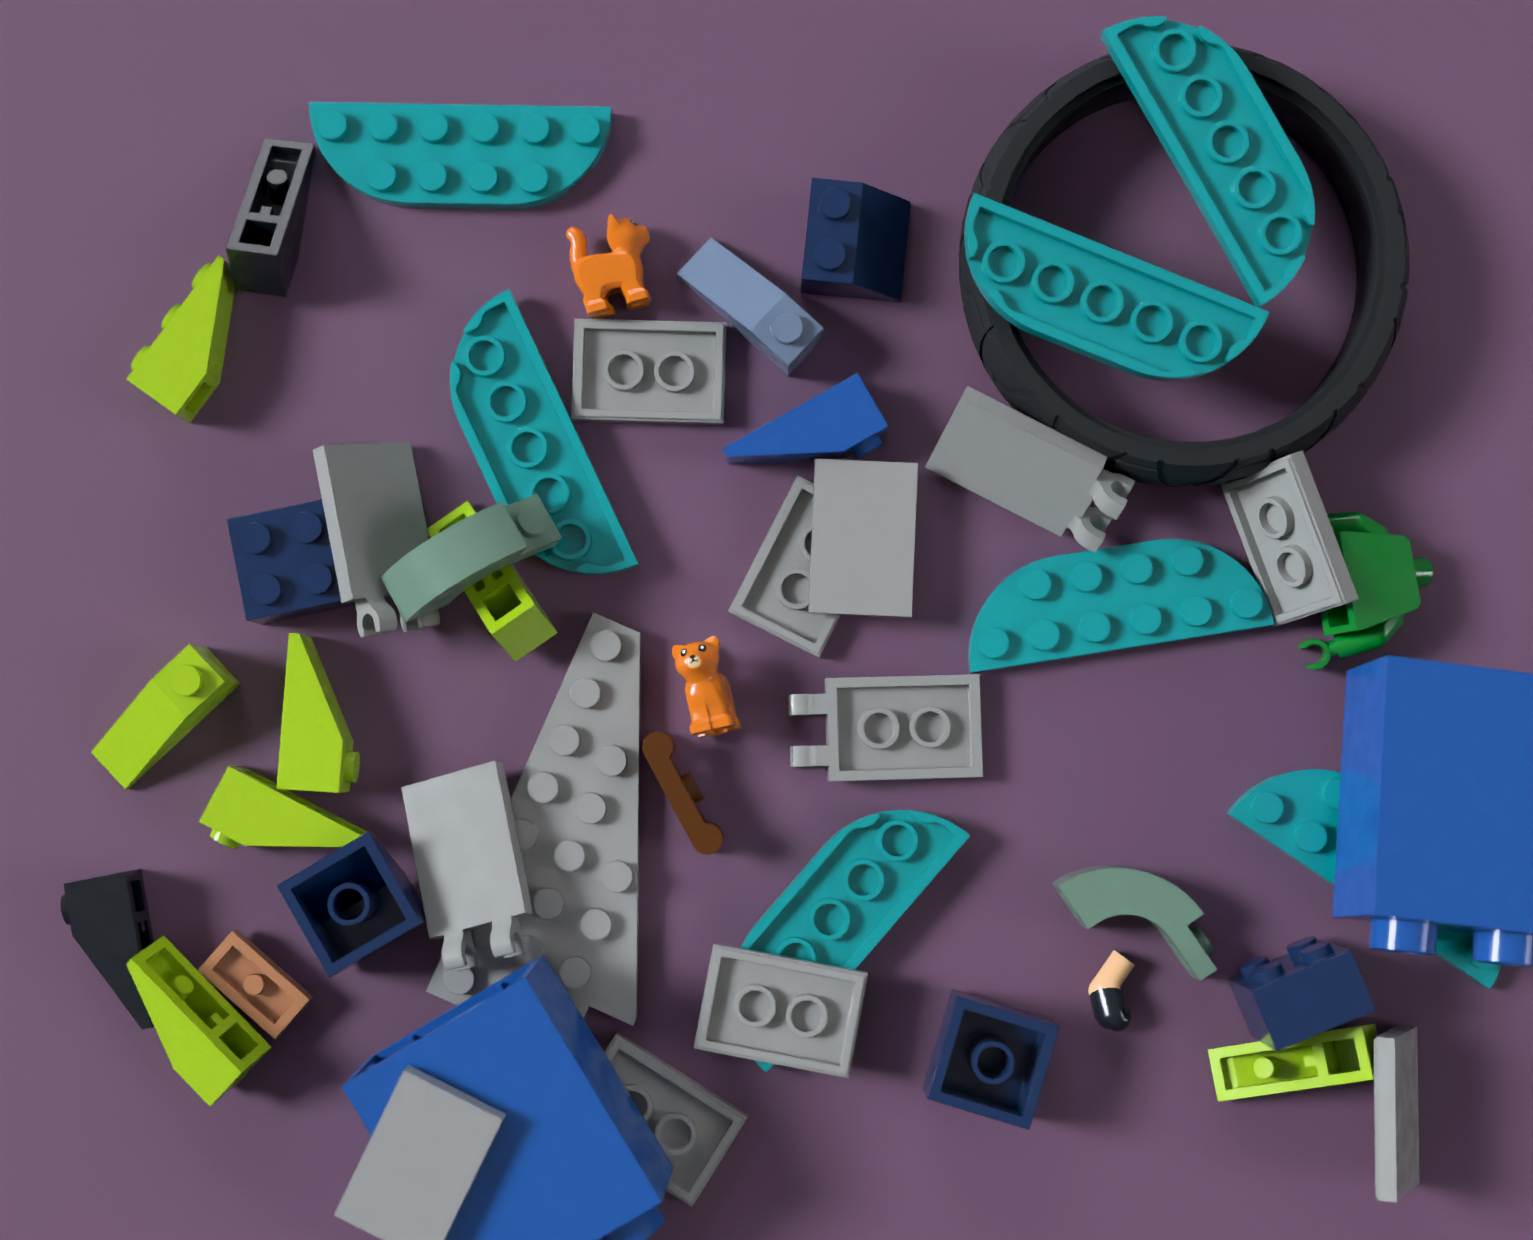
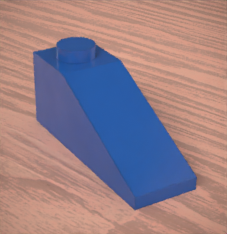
M856 373L724 447L723 453L728 464L815 460V458L842 459L851 453L854 454L856 459H859L883 445L879 437L886 434L888 425L859 374Z

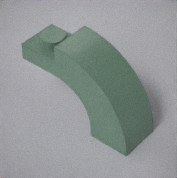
M538 494L507 506L502 501L455 523L426 540L392 565L383 574L381 579L406 623L449 605L468 587L495 571L554 547L562 539V536Z
M1099 865L1073 871L1052 882V885L1082 927L1089 930L1099 922L1118 915L1140 916L1156 927L1189 976L1202 981L1218 970L1209 958L1210 955L1215 953V950L1207 937L1197 926L1192 930L1188 927L1189 924L1204 915L1203 911L1184 891L1169 881L1131 867Z

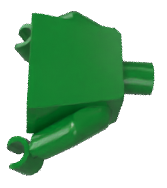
M1357 511L1327 513L1359 599L1320 612L1324 636L1334 635V640L1323 642L1316 638H1306L1298 644V649L1306 648L1312 644H1317L1320 647L1321 657L1319 660L1303 664L1304 667L1313 670L1326 666L1331 656L1339 654L1340 658L1343 659L1384 646L1404 624V614L1419 608L1421 600L1418 588L1428 586L1433 578V568L1430 561L1425 557H1413L1410 541L1404 535L1389 534L1384 525Z

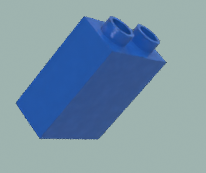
M1386 655L1346 671L1332 918L1370 922L1369 949L1392 953L1434 956L1437 949V930L1473 934L1472 961L1533 967L1532 673Z
M542 954L370 1056L341 1086L371 1137L404 1069L408 1065L506 1114L445 1240H598L600 1238L602 1240H646L665 1222V1216L658 1205L663 1202L674 1167L545 954Z

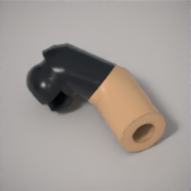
M1113 950L1090 983L1088 993L1094 1018L1103 1028L1117 1032L1124 1030L1131 1021V1012L1125 1007L1120 986L1135 965L1115 950Z

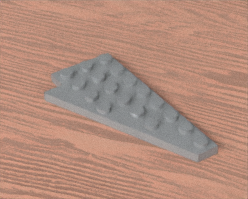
M593 612L511 797V805L533 914L519 918L526 944V954L505 959L504 956L494 958L490 944L492 925L471 930L478 956V967L460 972L456 971V969L446 971L441 956L426 992L458 1005L530 961L545 954L583 1018H585L590 1006L634 1025L638 1016L640 632Z

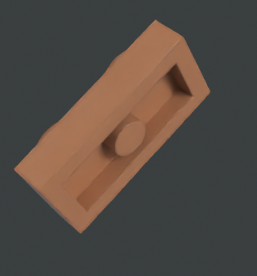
M238 929L231 931L198 969L208 981L274 1039L282 1035L314 998Z

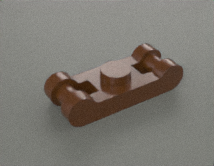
M656 731L650 733L645 737L642 744L644 756L693 847L699 853L705 855L717 852L724 841L723 830L714 822H706L697 803L705 798L691 772L681 775L673 761L672 756L676 747L674 739L665 732Z

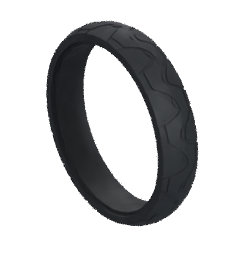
M1231 46L1232 49L1240 56L1250 71L1284 132L1311 156L1335 190L1347 217L1356 256L1357 284L1355 303L1349 329L1341 350L1329 372L1317 388L1298 408L1285 418L1255 432L1208 442H1178L1155 439L1112 425L1085 410L1050 380L1033 358L1018 328L1006 321L991 307L979 291L972 277L965 253L964 228L967 210L973 194L976 193L1009 206L1012 193L1022 175L1052 140L1070 126L1092 113L1114 104L1135 99L1110 54L1090 61L1058 79L1036 96L1009 123L992 146L985 159L986 161L978 172L962 221L959 244V285L963 310L972 341L981 362L999 393L1012 409L1107 456L1103 469L1111 473L1127 476L1140 483L1190 487L1234 482L1255 474L1273 461L1302 450L1306 452L1313 448L1355 410L1367 394V389H1370L1390 355L1391 348L1401 326L1407 301L1408 290L1406 289V284L1409 283L1410 262L1405 216L1392 177L1388 176L1389 170L1369 135L1345 107L1330 93L1319 87L1305 75L1279 61Z

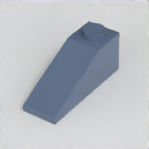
M712 237L677 273V276L787 377L822 341L824 328L785 292Z

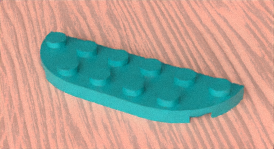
M1164 16L1129 19L1102 30L1100 38L1254 305L1261 307L1280 293L1300 269L1305 259L1312 226L1315 224V203L1312 186L1308 174L1287 135L1240 56L1223 39L1200 25L1196 28L1181 22L1170 21Z
M309 102L311 126L316 142L335 172L360 194L386 205L404 208L516 210L550 203L569 193V189L580 181L590 169L593 170L606 148L613 117L611 107Z
M974 193L971 198L964 228L965 253L972 277L979 291L991 307L1006 321L1031 335L1128 374L1155 381H1182L1208 374L1228 363L1248 347L1258 335L1270 313Z
M507 289L483 305L468 322L463 330L464 335L458 345L450 369V392L453 408L497 504L503 501L505 506L535 494L539 495L562 539L554 547L535 555L555 567L578 574L607 575L640 566L510 289Z
M1160 539L1097 549L1096 553L1089 550L1040 559L1018 569L1003 580L987 598L975 619L970 635L968 649L969 673L1272 626L1275 623L1267 598L1253 576L1235 559L1210 545L1185 539Z
M1303 769L1274 775L1251 787L1233 803L1226 815L1334 887L1340 772L1323 769ZM1437 930L1436 956L1481 986L1491 989L1502 965L1472 961L1473 934Z
M888 810L859 818L840 829L820 848L753 926L742 943L741 948L856 969L970 835L948 820L921 811ZM754 1060L766 1073L774 1065Z

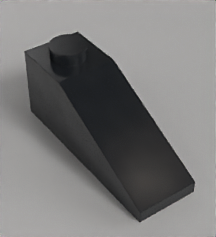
M264 138L226 246L236 291L286 297L299 256L315 157L314 144Z
M137 869L64 883L65 894L61 897V913L65 923L71 926L72 936L142 1030L153 1028V1022L126 965L132 957L154 942L142 870Z

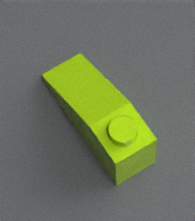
M466 501L427 528L429 536H435L455 523L475 514L476 511ZM512 564L495 571L464 590L491 635L515 662L558 633Z
M289 633L276 789L332 793L350 792V782L356 783L359 776V752H353V738L311 636Z
M188 644L148 682L91 753L124 789H129L241 683L207 647Z
M228 766L199 820L200 823L212 829L209 835L212 839L233 849H238L240 844L244 846L343 847L368 832L290 790L276 789V783L244 766Z
M164 935L127 962L128 970L173 1069L210 1107L237 1085L272 1048Z
M1370 1024L1325 1031L1279 1051H1275L1260 1041L1208 1049L1217 1100L1221 1102L1374 1080V1039L1378 1036L1376 1025Z

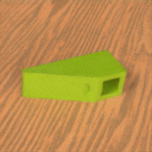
M219 255L212 264H205L197 272L192 282L193 290L182 305L177 304L168 311L161 324L163 330L152 345L144 346L136 354L131 363L132 372L126 378V380L169 411L191 423L221 381L235 286L229 263Z

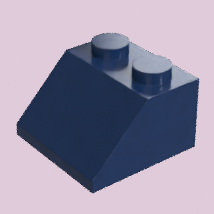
M812 178L800 293L900 303L911 202L862 182Z
M371 831L276 885L328 977L346 970L426 922L423 903L407 875Z

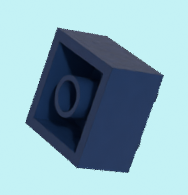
M322 499L227 519L246 621L263 625L355 605V602H341Z
M1315 936L1306 937L1286 946L1288 954L1269 961L1268 956L1249 960L1238 967L1240 974L1228 978L1251 1036L1275 1051L1284 1049L1376 1010L1351 949L1330 943V941H1317Z
M951 989L922 1088L926 1098L1030 1130L1059 1026L1050 1018Z

